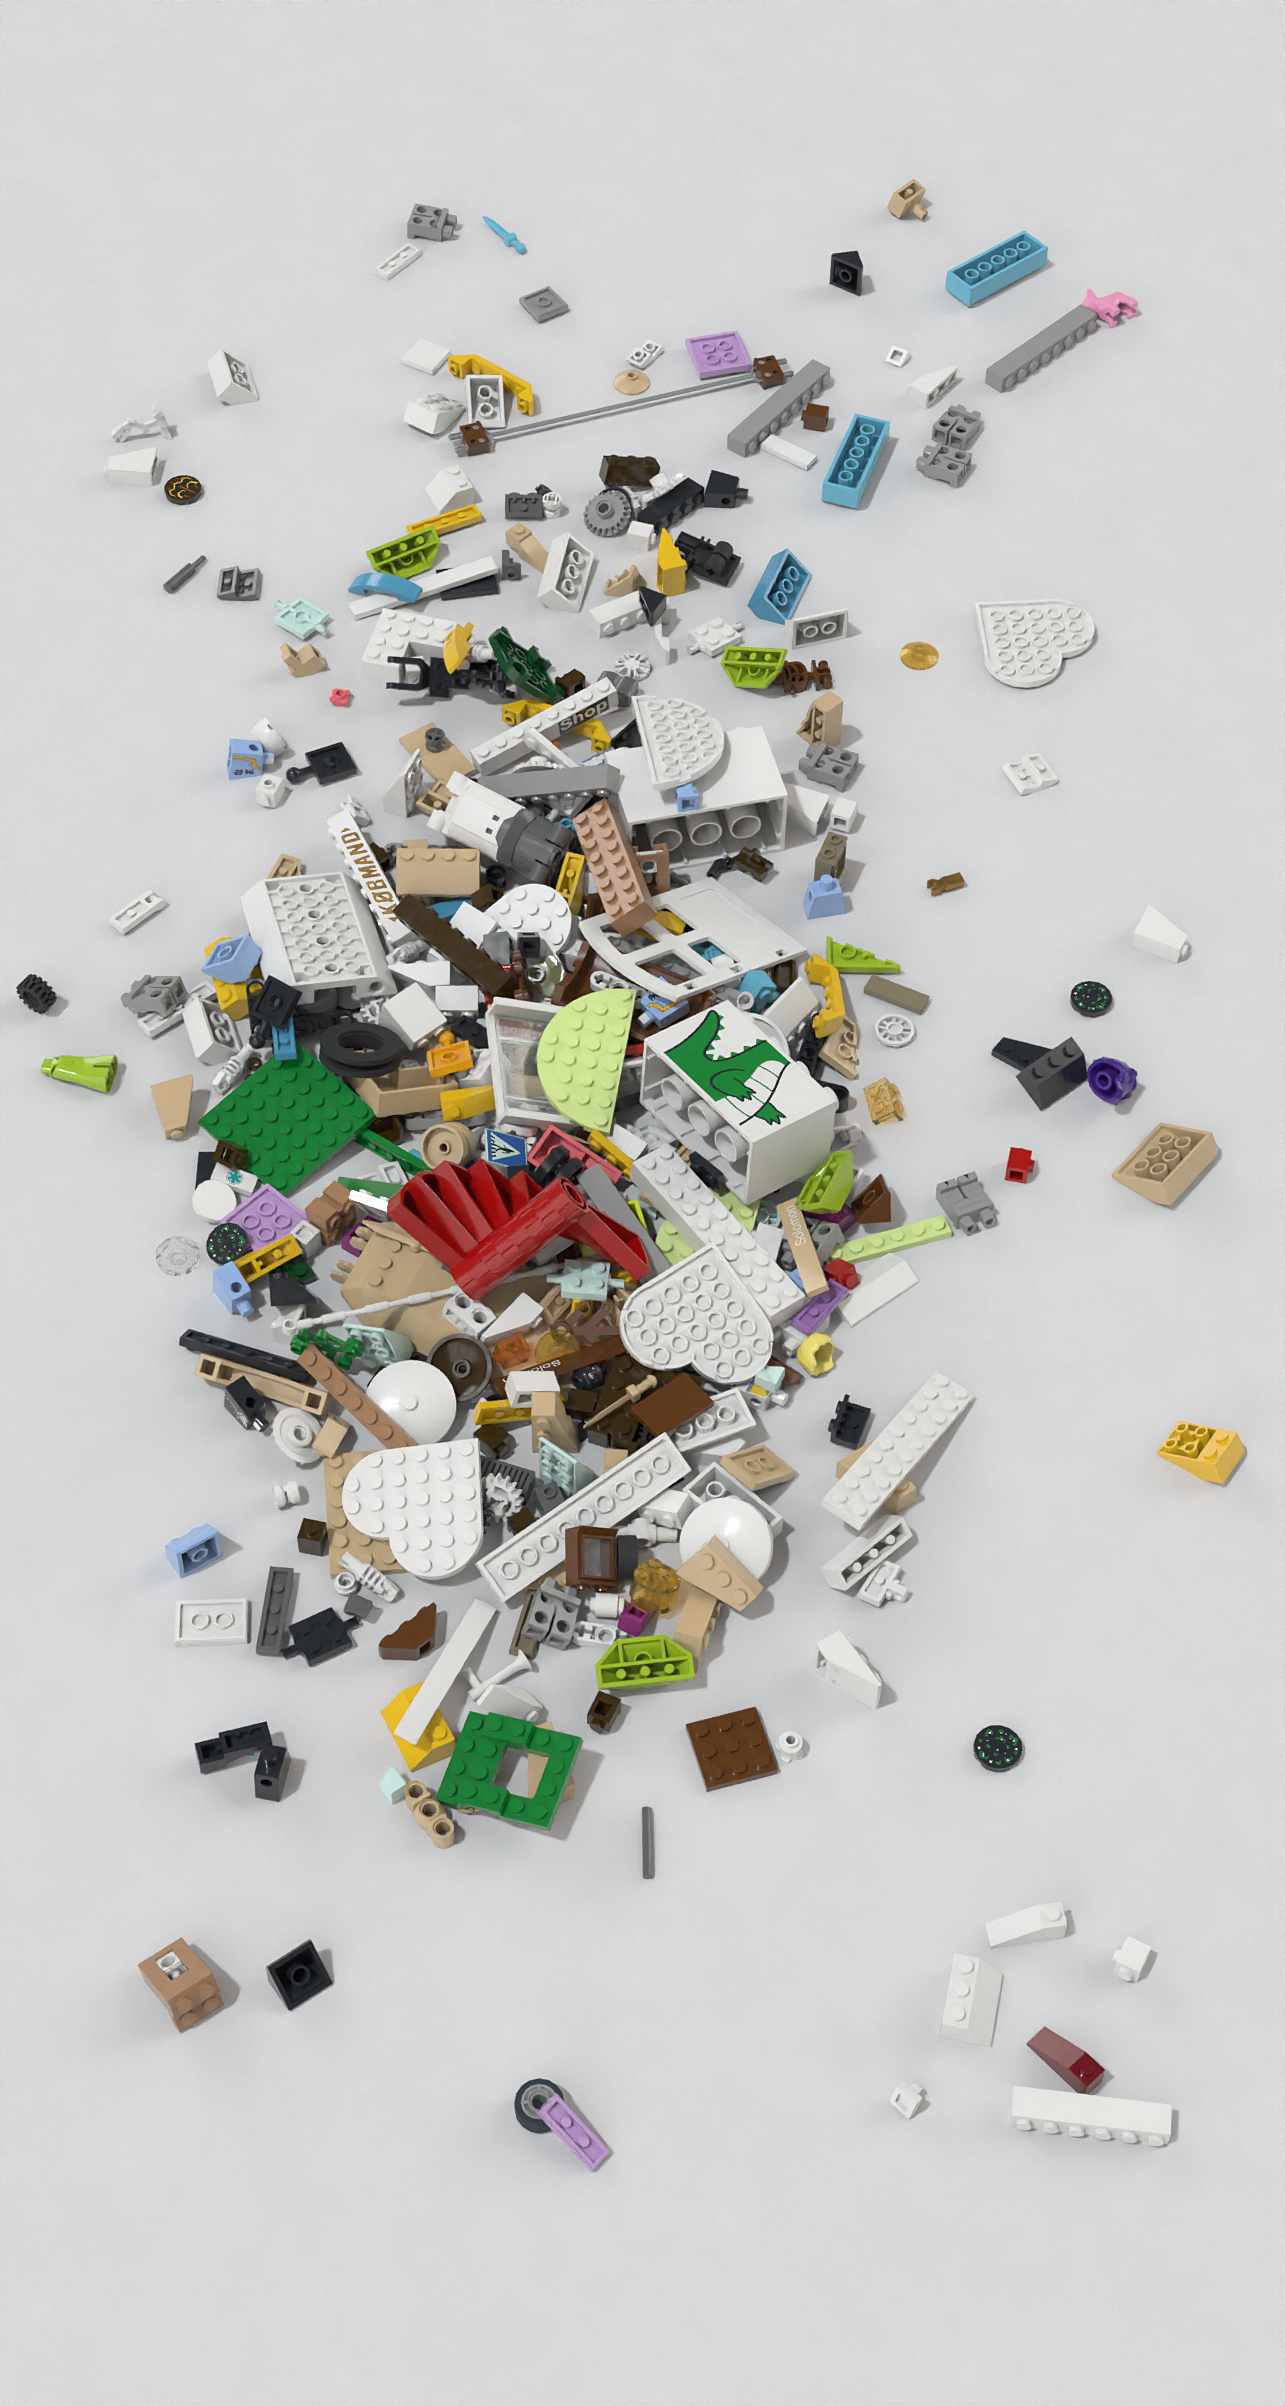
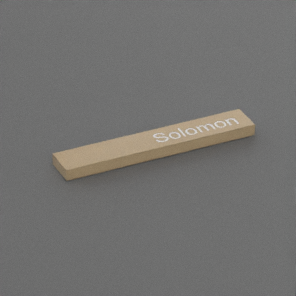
M797 1197L776 1207L808 1298H811L830 1289L802 1209L797 1208L795 1205Z

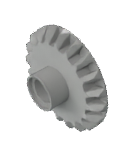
M608 490L607 493L601 492L598 496L594 495V499L589 500L588 506H585V512L583 513L584 523L587 529L597 536H612L620 532L627 525L631 515L630 504L622 494H618L616 491L610 492Z

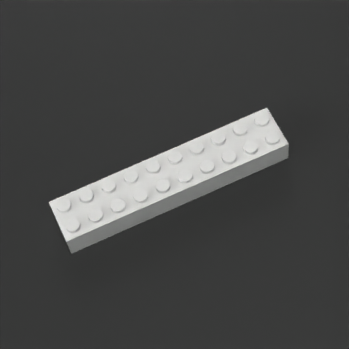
M668 1143L632 1162L630 1179L695 1252L714 1241L768 1318L771 1328L776 1327L802 1310L806 1295Z

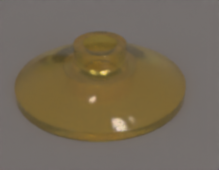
M921 641L908 643L900 651L902 663L914 670L932 668L937 663L939 657L938 651L934 646Z
M564 1330L550 1331L538 1341L535 1349V1358L537 1363L540 1364L580 1350L577 1339L571 1333ZM558 1346L559 1350L556 1353H553L552 1349Z

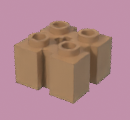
M335 1180L323 1191V1195L320 1198L316 1197L305 1208L306 1219L309 1220L308 1223L320 1230L321 1242L326 1247H329L333 1242H337L342 1236V1230L346 1231L348 1228L353 1227L357 1221L356 1204L349 1199L351 1191Z

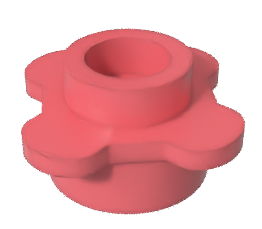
M335 688L332 690V696L329 698V701L337 707H343L348 704V697L351 695V692Z

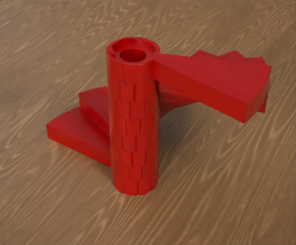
M483 1159L478 1160L469 1169L454 1162L444 1160L432 1171L424 1170L416 1174L393 1194L387 1203V1215L449 1268L456 1284L470 1299L475 1301L483 1299L558 1236L587 1245L615 1266L620 1264L636 1281L651 1271L649 1259L639 1235L609 1217L605 1212H601L587 1203L577 1187L563 1176H559L546 1188L542 1189L523 1169L509 1180Z

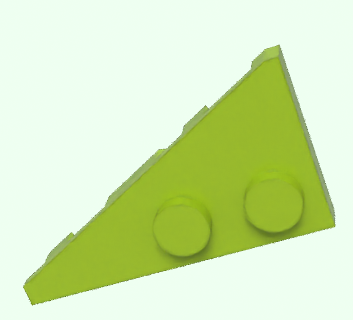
M826 936V959L828 963L838 969V972L900 973V965L889 959L882 961L875 958V954L855 948L848 943L841 945L833 942L832 937Z

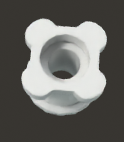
M793 1731L785 1732L779 1737L776 1750L780 1752L783 1763L788 1764L791 1760H801L803 1758L804 1752L801 1750L803 1740L798 1733Z

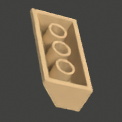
M397 848V896L411 894L413 897H471V894L480 889V849Z

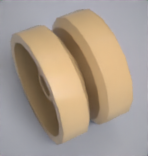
M446 1122L434 1125L424 1132L420 1141L422 1159L431 1169L436 1168L444 1160L465 1167L472 1161L476 1149L473 1133L467 1126L459 1122Z

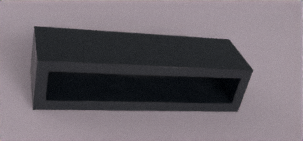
M687 477L672 490L637 514V522L654 525V533L658 536L662 533V528L667 529L704 502V487Z

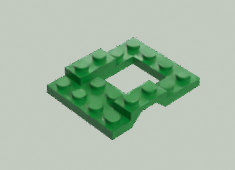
M469 1711L435 1799L445 1806L457 1809L472 1807L488 1811L502 1820L550 1831L584 1741L578 1736L536 1727L534 1722L492 1712L485 1715ZM508 1748L549 1757L533 1799L510 1794L508 1789L493 1786Z

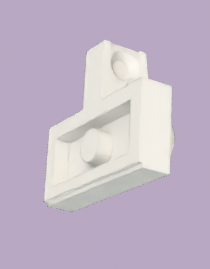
M885 1559L872 1569L858 1592V1598L877 1607L881 1605L884 1598L890 1600L892 1597L894 1600L904 1603L908 1596V1588L900 1585V1581L896 1579L901 1572V1567Z

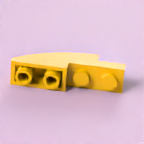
M469 621L464 627L457 624L444 641L443 656L447 671L450 674L455 669L459 671L470 656L468 651L471 645L468 641L473 636L471 631L474 625Z

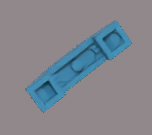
M365 573L359 575L348 588L349 592L365 595L368 590L394 594L397 596L398 601L415 603L423 591L422 587L409 580L386 573Z

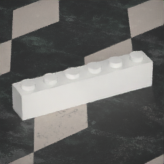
M1014 2086L1011 2095L1010 2126H1016L1019 2130L1041 2129L1049 2134L1066 2132L1074 2137L1090 2135L1100 2140L1115 2138L1121 2139L1125 2143L1140 2141L1148 2142L1151 2146H1162L1163 2144H1168L1171 2136L1172 2105Z

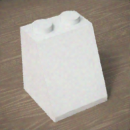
M415 982L382 1004L378 1023L395 1032L400 1037L402 1044L413 1051L417 1047L419 1049L424 1047L433 1036L439 1037L445 1031L447 1019Z

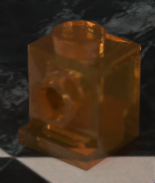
M519 1332L516 1336L496 1343L493 1357L498 1364L500 1363L502 1369L506 1370L527 1362L532 1350L522 1332Z

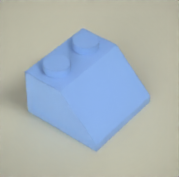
M249 934L216 943L201 971L204 974L230 984L244 982L249 979L250 973L254 966L257 965L262 951Z
M208 1524L192 1529L188 1534L181 1538L173 1539L165 1546L167 1559L180 1578L222 1557L219 1532L215 1527Z

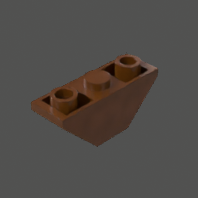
M433 1602L427 1607H422L415 1617L409 1621H404L398 1630L391 1635H386L378 1644L379 1656L383 1660L417 1661L434 1648L437 1627V1605Z

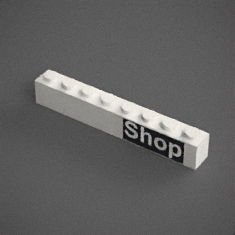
M605 677L470 750L473 765L482 777L495 772L534 750L530 749L522 740L531 727H534L546 739L552 741L618 705L617 690L609 679Z

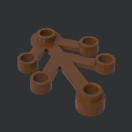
M521 950L513 951L512 964L515 974L519 976L520 989L514 990L515 1000L533 1002L531 985L527 986L524 970L528 969L526 958L522 957Z
M582 1300L578 1303L577 1309L566 1320L558 1319L551 1324L550 1334L558 1342L566 1341L575 1351L588 1346L582 1345L573 1335H583L592 1345L602 1342L596 1335H620L619 1326H596L606 1315H610L613 1312L614 1305L609 1300L603 1301L600 1309L582 1326H573L582 1315H587L591 1311V1304L587 1300ZM587 1304L589 1308L587 1311H582L580 1306ZM609 1304L611 1305V1310L604 1311L603 1306ZM563 1326L566 1331L560 1334L557 1331L558 1327Z

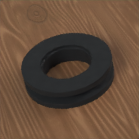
M364 1022L342 1023L326 1029L321 1034L319 1060L328 1070L343 1076L353 1078L380 1077L392 1073L400 1066L402 1041L395 1032L380 1025ZM360 1047L372 1049L374 1052L362 1053L346 1049Z

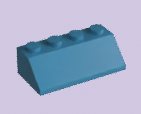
M787 548L771 557L747 606L759 619L785 625V620L791 618L812 574Z

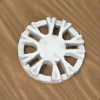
M624 652L623 655L617 657L614 663V671L620 676L630 677V675H634L631 678L640 681L650 673V663L648 657L642 656L640 652H636V654Z
M887 1014L876 1022L875 1035L877 1040H880L884 1046L889 1045L894 1046V1048L905 1047L913 1039L914 1025L903 1015ZM891 1019L892 1022L888 1024L885 1020ZM904 1023L908 1024L907 1027H903L902 1025Z

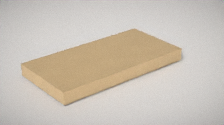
M433 722L399 738V743L411 756L417 748L420 749L421 758L423 759L421 767L435 782L441 779L448 783L453 771L466 777L476 774V768L446 736L443 751L432 753L426 749V731L430 728H437Z

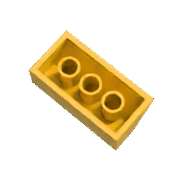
M235 937L219 938L218 940L204 948L207 959L211 954L212 950L214 949L216 943L229 940ZM259 962L251 971L249 979L258 977L264 981ZM212 977L221 1011L235 1021L247 1015L249 1012L246 983L249 979L244 982L230 984ZM254 983L249 989L253 993H258L262 987L258 983Z

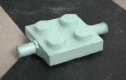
M301 597L289 604H285L279 599L275 602L274 606L281 610L274 617L277 625L303 640L314 631H318L324 636L328 634L329 629L322 624L329 619V613Z
M565 1259L564 1270L561 1274L547 1273V1283H560L561 1298L605 1301L610 1288L624 1289V1279H611L609 1273L610 1263Z

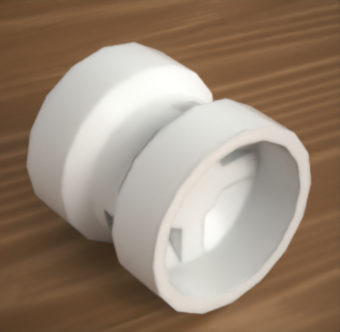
M554 492L546 493L543 496V515L548 519H556L561 515V497Z
M295 1480L288 1481L285 1485H272L277 1508L284 1507L286 1503L296 1504L301 1502Z

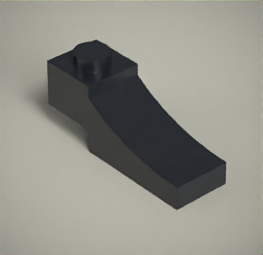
M267 1721L219 1732L218 1738L194 1743L201 1774L223 1769L225 1765L234 1760L260 1751L263 1744L273 1745Z

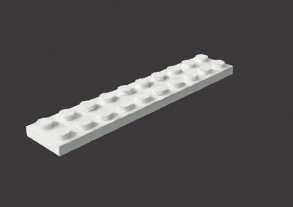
M936 1370L828 1492L820 1505L860 1531L970 1404L975 1394Z
M664 1432L482 1558L475 1565L498 1599L503 1603L565 1560V1529L580 1525L610 1528L692 1470L666 1432ZM584 1538V1546L593 1539Z

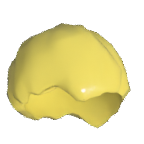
M813 1333L804 1338L802 1344L797 1349L798 1363L810 1375L817 1376L818 1374H823L834 1366L832 1360L834 1343L832 1338L823 1333Z

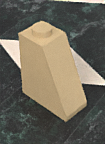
M192 1074L150 1085L151 1096L165 1139H178L187 1134L194 1087Z

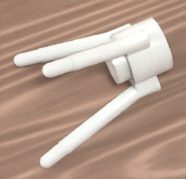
M858 1123L833 1127L834 1135L840 1134L843 1142H848V1144L836 1152L845 1151L853 1146H857V1140L862 1139V1131Z

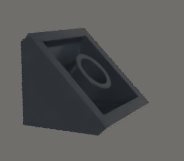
M858 251L833 253L831 255L829 284L860 296L863 264Z
M310 1939L266 1966L268 1982L289 2011L333 1984Z

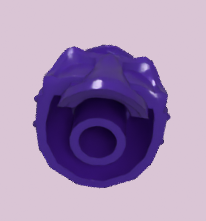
M1102 1057L1094 1059L1088 1068L1087 1078L1089 1087L1095 1095L1110 1104L1117 1105L1120 1101L1130 1098L1132 1092L1137 1087V1071L1129 1067L1125 1062Z

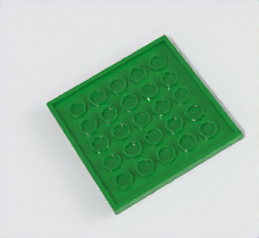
M296 1040L297 1059L275 1061L274 1055L198 1120L199 1125L217 1142L219 1139L231 1140L249 1149L247 1154L249 1162L244 1168L251 1174L256 1175L260 1183L263 1185L268 1183L286 1198L378 1118L370 1106L330 1070L324 1067L319 1060Z

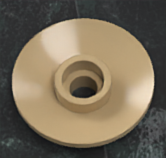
M626 370L615 376L614 387L622 394L638 395L648 389L649 378L640 371Z

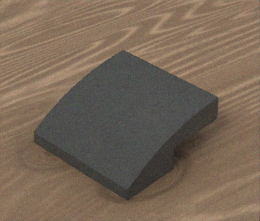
M238 566L220 569L217 598L228 601L258 600L261 578L259 568L240 571Z

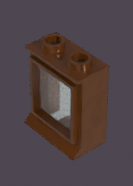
M581 1525L565 1529L566 1586L575 1587L576 1591H589L590 1588H595L597 1593L609 1592V1588L618 1586L616 1584L615 1536L619 1529Z

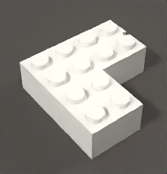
M383 608L361 659L362 677L384 682L400 683L404 675V664L387 663L388 656L409 658L423 656L424 661L429 662L430 657L444 658V641L458 622Z

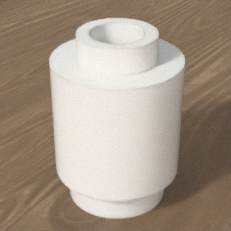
M596 1593V1597H591L590 1611L594 1612V1617L617 1618L624 1611L625 1597H619V1594Z

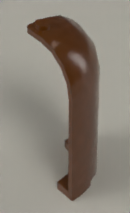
M584 939L572 964L575 967L572 974L567 973L563 980L557 984L551 1004L565 1007L572 1001L595 992L591 989L590 977L596 971H603L645 989L646 992H648V989L638 985L613 968ZM618 950L621 954H628V953H625V952H623V951ZM650 962L637 965L657 978L662 976L671 985H679L692 980ZM617 986V987H615V988H613V989H624V988L621 987V986ZM712 989L685 998L689 1002L690 1012L662 1029L654 1022L643 1028L637 1021V1018L644 1012L641 1009L634 1008L629 1036L644 1041V1039L715 1006L718 995Z

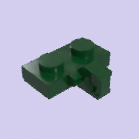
M301 1254L268 1272L269 1279L273 1278L274 1273L288 1272V1276H294L304 1285L316 1280L314 1273Z

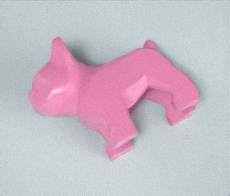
M1088 289L1087 297L1083 300L1082 305L1096 313L1099 318L1108 322L1110 328H1113L1118 323L1114 316L1120 312L1126 314L1128 319L1135 317L1136 310L1133 307H1138V301L1121 292H1115L1103 298H1098L1093 290Z

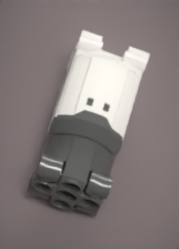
M453 771L446 785V788L453 793V796L445 811L433 810L426 826L471 849H480V854L538 884L546 885L555 890L566 852L577 854L581 847L578 835L571 832L568 828L556 822L553 823L470 780L468 777Z

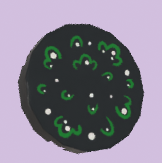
M1085 981L1075 985L1070 995L1072 1008L1075 1011H1079L1085 1017L1102 1016L1110 1009L1112 1003L1110 990L1105 985L1094 981Z
M231 1222L215 1227L209 1234L206 1242V1251L210 1259L220 1266L248 1254L250 1248L247 1232L238 1224Z
M990 1725L983 1728L976 1735L973 1744L974 1757L986 1770L1006 1772L1019 1763L1022 1755V1742L1017 1733L1010 1728L1002 1725Z

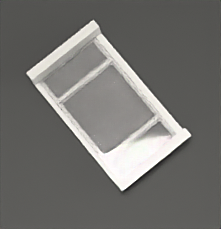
M494 997V1003L485 1013L497 1125L511 1123L548 1128L552 1124L559 1130L570 1133L574 1127H579L580 1125L573 1121L569 1122L551 1105L541 1088V1082L537 1073V1052L542 1034L552 1018L564 1007Z

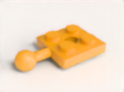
M444 1031L439 1035L438 1041L442 1047L427 1051L431 1078H442L450 1073L464 1072L473 1067L468 1040L455 1043V1036L450 1031Z

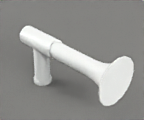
M518 1649L519 1654L513 1663L482 1683L474 1675L470 1667L464 1669L462 1675L473 1687V1689L468 1691L472 1701L481 1697L490 1684H499L522 1669L533 1671L524 1653Z

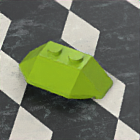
M432 525L368 550L366 555L373 570L407 579L431 568L441 541Z
M726 646L720 664L735 687L766 689L782 670L788 650L782 648Z
M851 1150L831 1153L827 1157L828 1160L822 1163L809 1176L795 1202L797 1208L818 1214L836 1213L841 1210L854 1185Z
M665 1634L617 1639L595 1665L598 1690L624 1691L668 1686L695 1679L692 1653L685 1650Z

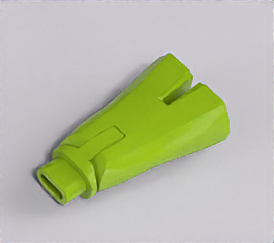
M114 1054L91 1057L60 1055L53 1059H44L41 1073L49 1074L52 1078L81 1084L109 1093L118 1071V1058Z

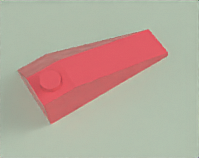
M550 1124L527 1157V1161L538 1168L544 1159L557 1146L562 1144L570 1151L568 1161L578 1157L585 1163L583 1171L599 1163L614 1186L623 1174L616 1167L552 1124Z

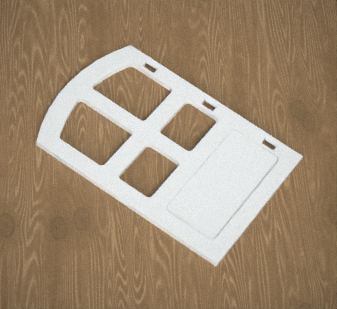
M713 877L651 897L656 911L663 908L669 909L695 930L675 936L652 919L642 925L641 928L657 939L659 943L634 952L621 954L606 938L602 930L612 926L606 913L579 922V928L586 940L613 968L638 985L674 1002L742 978L749 970H763L807 953V948ZM710 941L738 963L718 969L692 950L690 946ZM674 953L703 976L679 985H671L644 971L637 965Z

